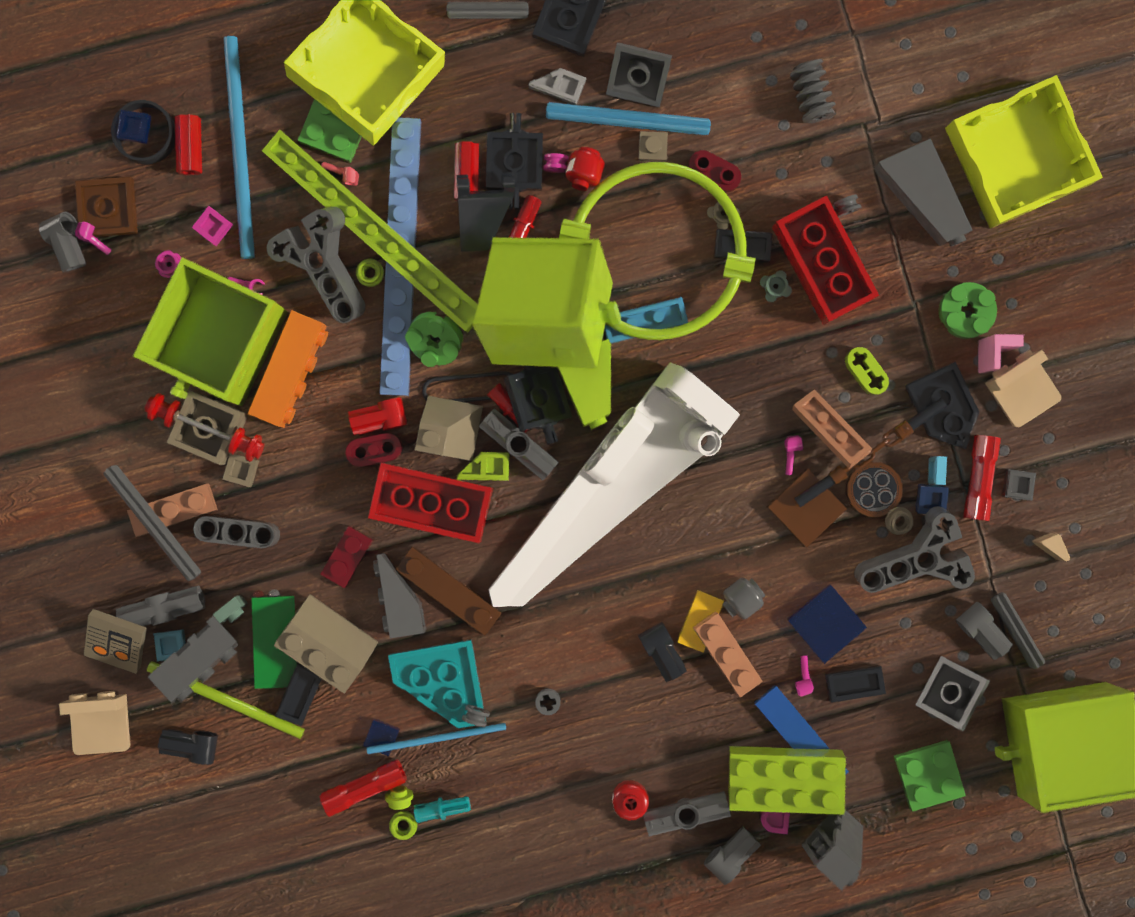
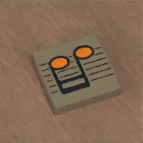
M93 609L88 615L84 656L137 674L141 668L146 627Z

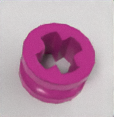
M558 153L545 154L544 160L547 163L543 166V170L552 173H564L567 168L565 163L569 161V156Z

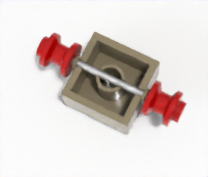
M189 390L182 408L180 401L175 400L172 404L165 402V396L161 393H158L155 397L151 396L145 405L147 419L153 421L159 417L164 419V426L171 428L174 425L167 443L216 464L227 465L229 455H234L238 451L244 453L245 460L249 462L254 458L258 459L263 452L265 444L261 442L262 436L256 434L253 438L245 435L243 427L249 415L248 413L198 392Z

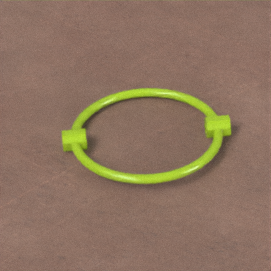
M648 162L619 170L600 182L582 202L574 220L563 219L559 239H589L591 224L584 222L592 207L608 190L631 177L650 173L673 174L689 179L706 189L719 202L728 216L735 240V254L728 253L723 278L730 280L719 299L699 317L671 328H642L621 321L620 325L605 323L612 329L635 338L666 340L695 332L714 320L730 303L740 282H751L756 258L746 256V237L739 213L728 195L714 181L687 166L668 162Z

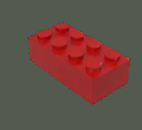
M827 195L776 221L772 226L779 243L823 325L880 296Z
M380 463L368 518L480 543L493 488Z

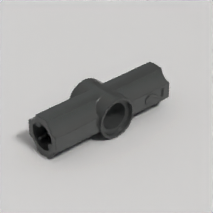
M495 408L479 426L542 481L559 463L529 438L527 434L520 432L518 427ZM523 437L526 440L527 447L523 452L518 453L512 450L511 442L514 438Z
M195 586L171 594L166 592L145 598L143 602L122 606L116 609V617L141 626L149 624L153 626L177 619V616L205 609L206 600L200 586Z
M725 791L694 799L682 798L677 803L649 809L643 816L648 835L653 836L678 829L690 830L698 824L731 817ZM684 808H690L694 811V815L690 819L681 818L679 813Z

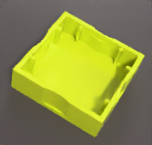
M340 0L331 10L326 21L307 36L285 60L284 65L286 76L374 146L444 67L445 51L416 28L400 20L380 0Z
M1057 75L1023 89L1005 101L989 104L959 117L945 128L990 229L1087 187L1103 178L1087 141L1077 128L1073 110Z

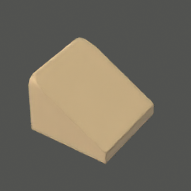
M1048 533L1032 540L1036 546L1059 561L1070 560L1069 553L1060 534Z

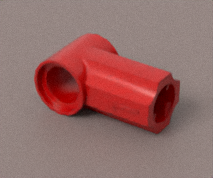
M401 397L378 402L375 406L348 412L353 435H360L379 429L390 430L408 425Z

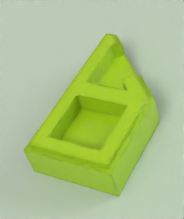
M481 452L457 475V480L509 481V453Z

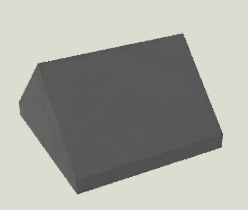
M617 42L606 95L660 107L672 55Z
M941 656L916 706L964 731L990 681Z

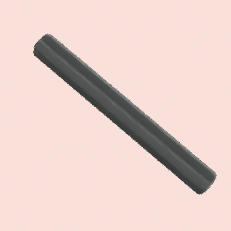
M112 465L103 473L105 478L186 580L191 581L201 573V570L117 465Z

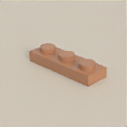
M815 389L793 405L792 410L849 469L870 454L872 448Z
M209 484L148 503L166 527L218 510ZM127 510L135 536L139 537L148 534L149 532L132 510Z
M717 612L712 613L693 627L737 696L741 698L763 682Z

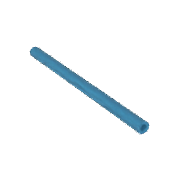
M226 36L223 38L240 254L241 259L255 258L238 39L235 36Z

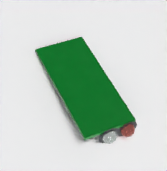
M276 589L271 590L268 595H265L261 590H256L250 596L252 597L255 689L287 687L297 661L275 647L274 644L295 615V597L282 596Z

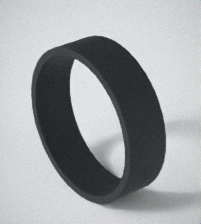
M148 100L132 101L124 105L114 116L111 126L112 140L116 148L131 161L144 165L154 164L165 159L175 146V123L172 117L160 105ZM144 107L155 108L164 113L169 124V137L165 146L158 153L150 157L138 158L127 154L121 145L119 137L123 120L136 109Z

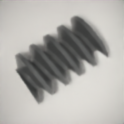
M814 59L801 63L790 73V79L796 81L793 84V89L799 92L796 95V100L803 102L799 106V110L806 113L802 117L804 123H816L836 115V113H829V109L836 105L835 102H826V99L832 95V91H823V88L829 84V81H820V77L826 74V70H817V66L823 63V59Z

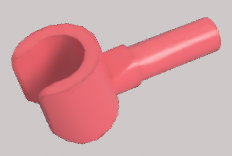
M327 162L322 163L324 169L343 175V184L350 186L358 185L359 173L353 168H342Z

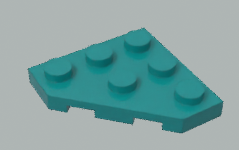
M472 639L388 655L392 680L395 685L406 690L422 704L446 718L455 727L475 726L462 720L463 715L467 714L466 705H473L484 709Z

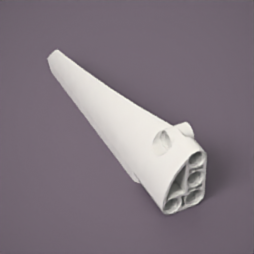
M670 362L636 407L629 408L622 415L488 589L492 606H524L602 537L700 457L716 454L721 447L720 438L727 433L740 414L688 370ZM707 435L706 444L701 446L702 438Z

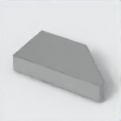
M559 68L544 77L530 81L528 86L535 91L569 104L577 105L586 78Z

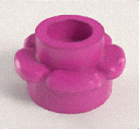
M170 250L159 254L155 261V267L159 270V274L165 278L173 276L181 256ZM168 262L172 263L170 267L167 266Z

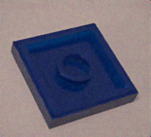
M830 584L787 619L824 664L867 628Z

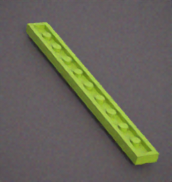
M279 130L262 151L326 208L334 206L341 209L345 216V225L468 333L473 328L472 323L475 319L478 304L284 132Z

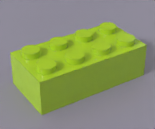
M729 746V811L845 815L846 757L842 750Z

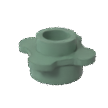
M779 270L770 277L763 276L761 278L760 285L765 289V299L768 302H774L776 298L781 296L788 297L791 294L792 289L788 286L787 275L784 271ZM774 284L778 285L777 289H774Z

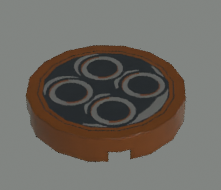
M870 462L863 468L855 469L846 482V497L849 504L858 513L867 517H882L898 506L902 497V482L892 467L881 462Z

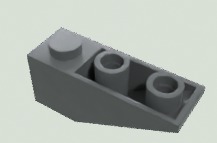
M377 554V560L373 561L375 576L381 579L382 588H378V598L380 605L385 604L386 615L382 616L384 632H389L390 639L424 633L426 626L422 602L401 574L395 570V566L386 554Z

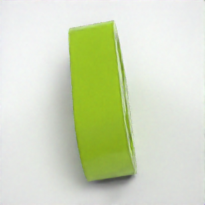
M856 347L846 354L845 364L848 370L867 394L878 395L885 392L889 385V378L869 350L863 347ZM854 353L858 356L864 355L865 359H863L862 363L866 370L860 364L855 366L852 363L855 360ZM868 372L874 378H881L879 382L880 389L869 386L872 380L868 376Z

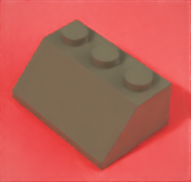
M309 594L280 634L274 646L345 694L361 672L379 641Z

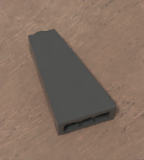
M931 139L879 161L874 167L877 175L939 246L949 243L950 247L966 241L964 235L972 231L971 225Z

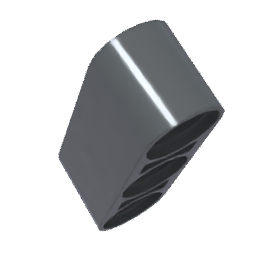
M207 516L199 518L193 527L194 534L199 540L211 543L268 548L276 545L280 539L279 528L270 522ZM208 521L212 522L215 526V532L212 536H208L204 531V526ZM236 524L240 525L243 529V535L239 540L235 539L232 535V528ZM264 527L271 533V538L267 543L261 541L259 537L260 530Z

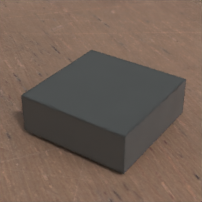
M1006 469L1002 497L1032 501L1036 473Z

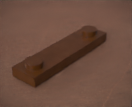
M414 547L409 550L395 569L484 636L502 614V612Z

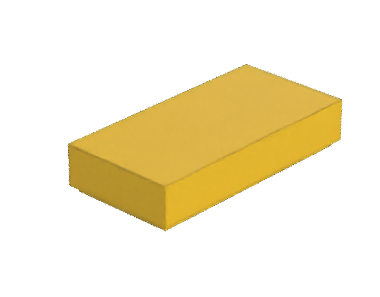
M697 590L677 642L704 653L706 647L693 627L712 613L717 612L719 614L724 600Z

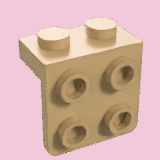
M1029 349L1015 358L1017 361L1010 367L1007 365L1000 367V369L992 373L993 378L985 382L1014 427L1023 426L1061 400V394L1041 365L1048 360L1043 350L1032 352Z
M115 691L97 693V697H87L86 693L69 695V700L59 703L60 715L70 714L74 754L122 752L130 748L127 694L115 695Z

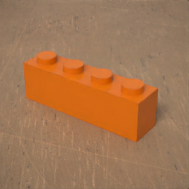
M291 310L248 411L249 415L282 428L285 427L286 423H291L296 409L293 408L295 401L303 396L307 384L304 382L306 375L314 370L317 363V357H315L319 346L323 347L326 342L328 332L325 331L327 328L325 324Z

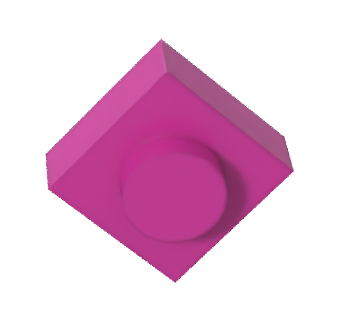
M208 206L192 228L213 245L217 246L233 224Z

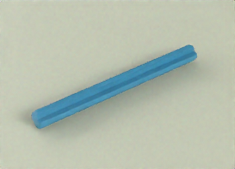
M549 102L546 107V118L700 135H708L711 121L707 118Z

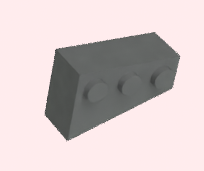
M214 616L207 621V626L199 633L193 634L183 647L174 652L148 676L171 703H174L176 700L180 703L193 693L191 687L200 680L204 683L216 672L213 669L214 666L220 661L225 664L237 653L235 648L238 646V643Z
M846 810L845 815L828 814L801 845L814 865L840 890H843L845 886L849 887L859 877L858 872L862 869L863 825Z

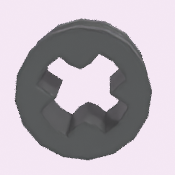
M857 194L833 203L834 207H837L839 210L837 213L838 217L848 215L862 208L861 204L856 202L858 199Z
M550 688L541 690L535 700L537 710L544 715L556 713L560 707L559 694ZM549 694L550 699L555 698L556 703H552L553 708L547 709L546 705L540 704V701L544 700V695Z
M466 705L467 714L463 715L462 720L476 726L486 727L487 722L485 718L489 717L490 712L477 706Z

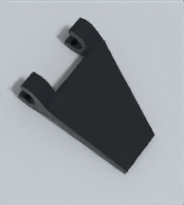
M513 172L501 173L502 190L470 191L468 174L456 175L461 252L489 250L492 238H495L514 196L515 179Z

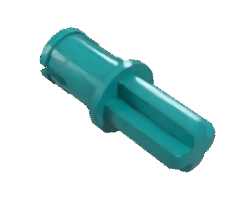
M466 796L444 801L441 797L438 798V801L414 805L415 820L417 823L440 818L443 821L446 819V816L469 812L471 810L470 799Z

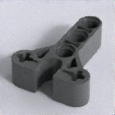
M331 206L316 210L301 219L310 235V244L299 226L285 229L268 241L267 252L271 259L278 262L287 261L308 272L336 321L347 323L364 314L365 302L338 256L340 230L345 224V216L341 209ZM318 253L322 256L323 264H320L318 261ZM332 278H333V279L336 281V283H337V289H335V288L332 286V283H331V279H332ZM346 303L351 307V314L346 310Z
M940 506L933 507L926 513L925 524L912 544L863 561L857 565L854 572L855 578L861 587L871 593L925 574L948 580L956 588L963 589L969 587L974 582L975 573L969 555L961 548L940 555V549L943 545L963 538L956 518ZM943 517L945 519L942 520L941 529L938 525L940 524V518ZM928 552L929 555L925 561H917L921 553ZM902 562V566L898 571L891 572V567L894 563ZM957 565L961 568V570H959V576H957V575H958V572H957L958 567H957ZM876 572L873 580L864 581L867 573Z

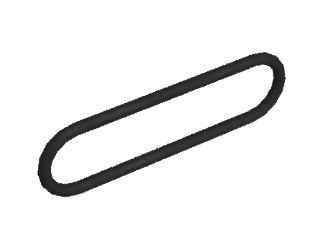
M500 371L433 377L425 382L422 393L427 401V387L434 381L509 376L513 374ZM488 396L449 400L459 402H474L492 399Z

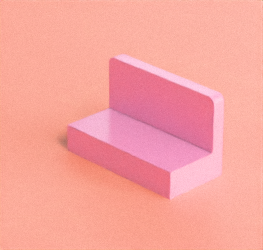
M995 334L978 340V373H987L1000 369V352L1023 347V335Z

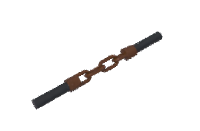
M942 398L938 399L908 421L904 420L883 435L882 442L872 448L870 454L867 455L871 457L860 465L855 464L852 468H863L874 460L875 453L884 446L893 447L914 433V429L947 408L945 401ZM892 433H895L898 439H896L892 443H889L890 439L886 438L890 436ZM838 465L825 478L795 497V502L801 508L831 486L847 479L846 472L852 468L849 469L847 466L842 468Z

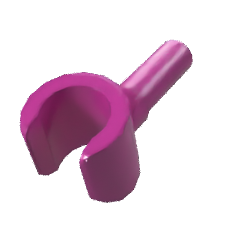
M79 222L75 230V236L80 240L90 242L108 255L111 249L92 236L95 227L87 222Z
M228 277L229 280L252 291L256 283L265 285L260 279H254L250 282Z
M798 435L789 436L784 442L787 452L786 475H792L794 451L803 450L802 438Z
M800 656L803 680L795 682L798 695L805 696L811 694L814 687L809 676L808 657Z

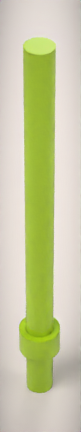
M151 661L147 671L152 673L160 664ZM197 681L191 687L193 692L298 739H301L303 736L304 728L275 717L273 714Z

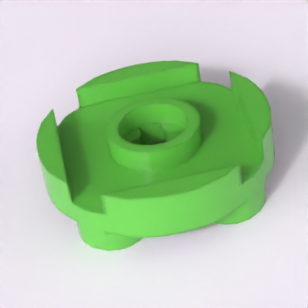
M972 282L962 283L951 288L942 297L939 305V318L948 329L947 331L951 335L962 339H971L988 332L997 316V304L994 293L987 290L984 286ZM969 303L975 312L969 318H966V314L961 311V307H965Z
M424 312L418 315L411 323L405 335V339L412 352L427 367L446 365L454 361L462 348L461 344L463 342V334L460 327L447 316L444 318L435 316L436 312ZM430 335L434 338L439 337L440 341L438 343L432 341Z

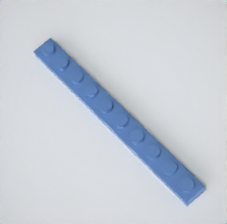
M398 118L392 125L388 225L416 249L421 119ZM387 261L385 270L380 395L409 396L411 349L405 339V335L412 323L414 285Z

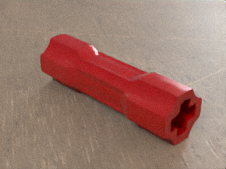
M974 435L973 462L963 518L982 521L990 520L992 485L1001 440L999 437Z
M396 759L344 785H338L319 795L320 801L327 816L331 817L382 791H388L406 783L407 777L400 761Z

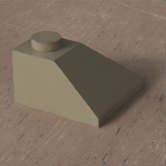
M428 396L419 425L415 450L473 461L483 406Z

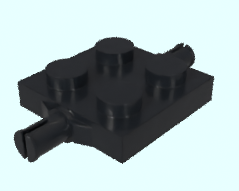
M510 113V130L487 132L486 190H502L501 173L513 172L515 179L514 209H519V193L524 191H542L543 133H528L521 130V113H516V124L515 113ZM513 198L508 209H513Z
M523 365L524 370L503 378L519 431L522 432L533 428L543 429L547 445L558 442L553 425L572 417L558 369L551 366Z

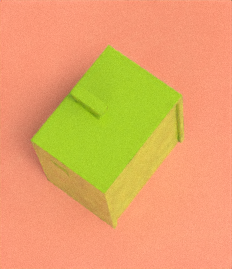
M492 238L491 252L475 319L472 323L492 364L597 368L605 323H612V325H620L621 315L617 303L610 301L613 281L599 239Z
M182 257L133 357L177 377L178 381L170 391L171 394L186 399L190 385H194L228 402L243 407L288 311L275 301Z
M1103 682L1002 698L1009 746H996L994 749L996 756L1001 760H1012L1018 797L1041 813L1135 798L1134 692Z

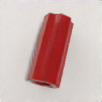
M191 114L175 116L176 172L182 175L202 174L201 118Z
M469 141L455 143V201H458L456 175L468 174L470 191H479V143Z

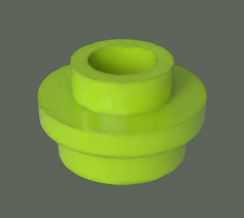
M365 259L357 266L356 277L364 286H377L384 277L383 266L377 260ZM374 269V277L367 278L366 271Z
M403 785L392 788L385 794V801L388 803L389 808L394 810L408 808L413 799V791Z
M408 811L395 813L389 823L391 834L400 840L411 838L418 826L415 816ZM401 820L408 822L409 827L407 829L400 828L399 822Z

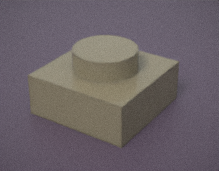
M640 131L638 161L666 162L668 132Z
M230 454L222 480L252 487L259 460L253 459L249 462L245 460V456Z

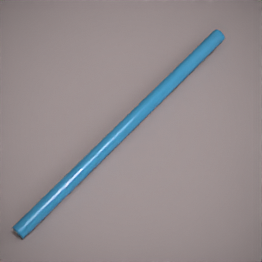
M506 723L367 747V754L506 730Z

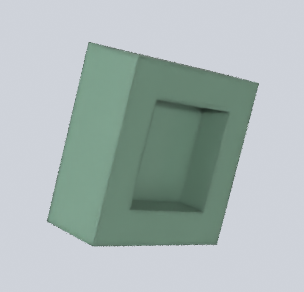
M242 595L236 596L215 612L213 616L219 623L227 620L232 623L244 614L242 608L248 603Z

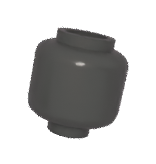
M739 578L723 592L726 601L722 605L732 618L738 615L741 619H748L764 605L762 598L765 597V594L752 578L749 581L746 578Z

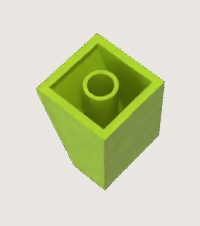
M609 339L601 343L597 368L557 367L583 427L589 425L591 430L607 422L606 417L611 413V343Z

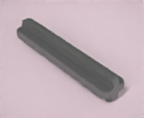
M527 2L447 3V16L450 19H526L529 15Z
M1003 592L994 595L991 598V602L1029 667L1036 669L1045 664L1042 654L1007 595Z

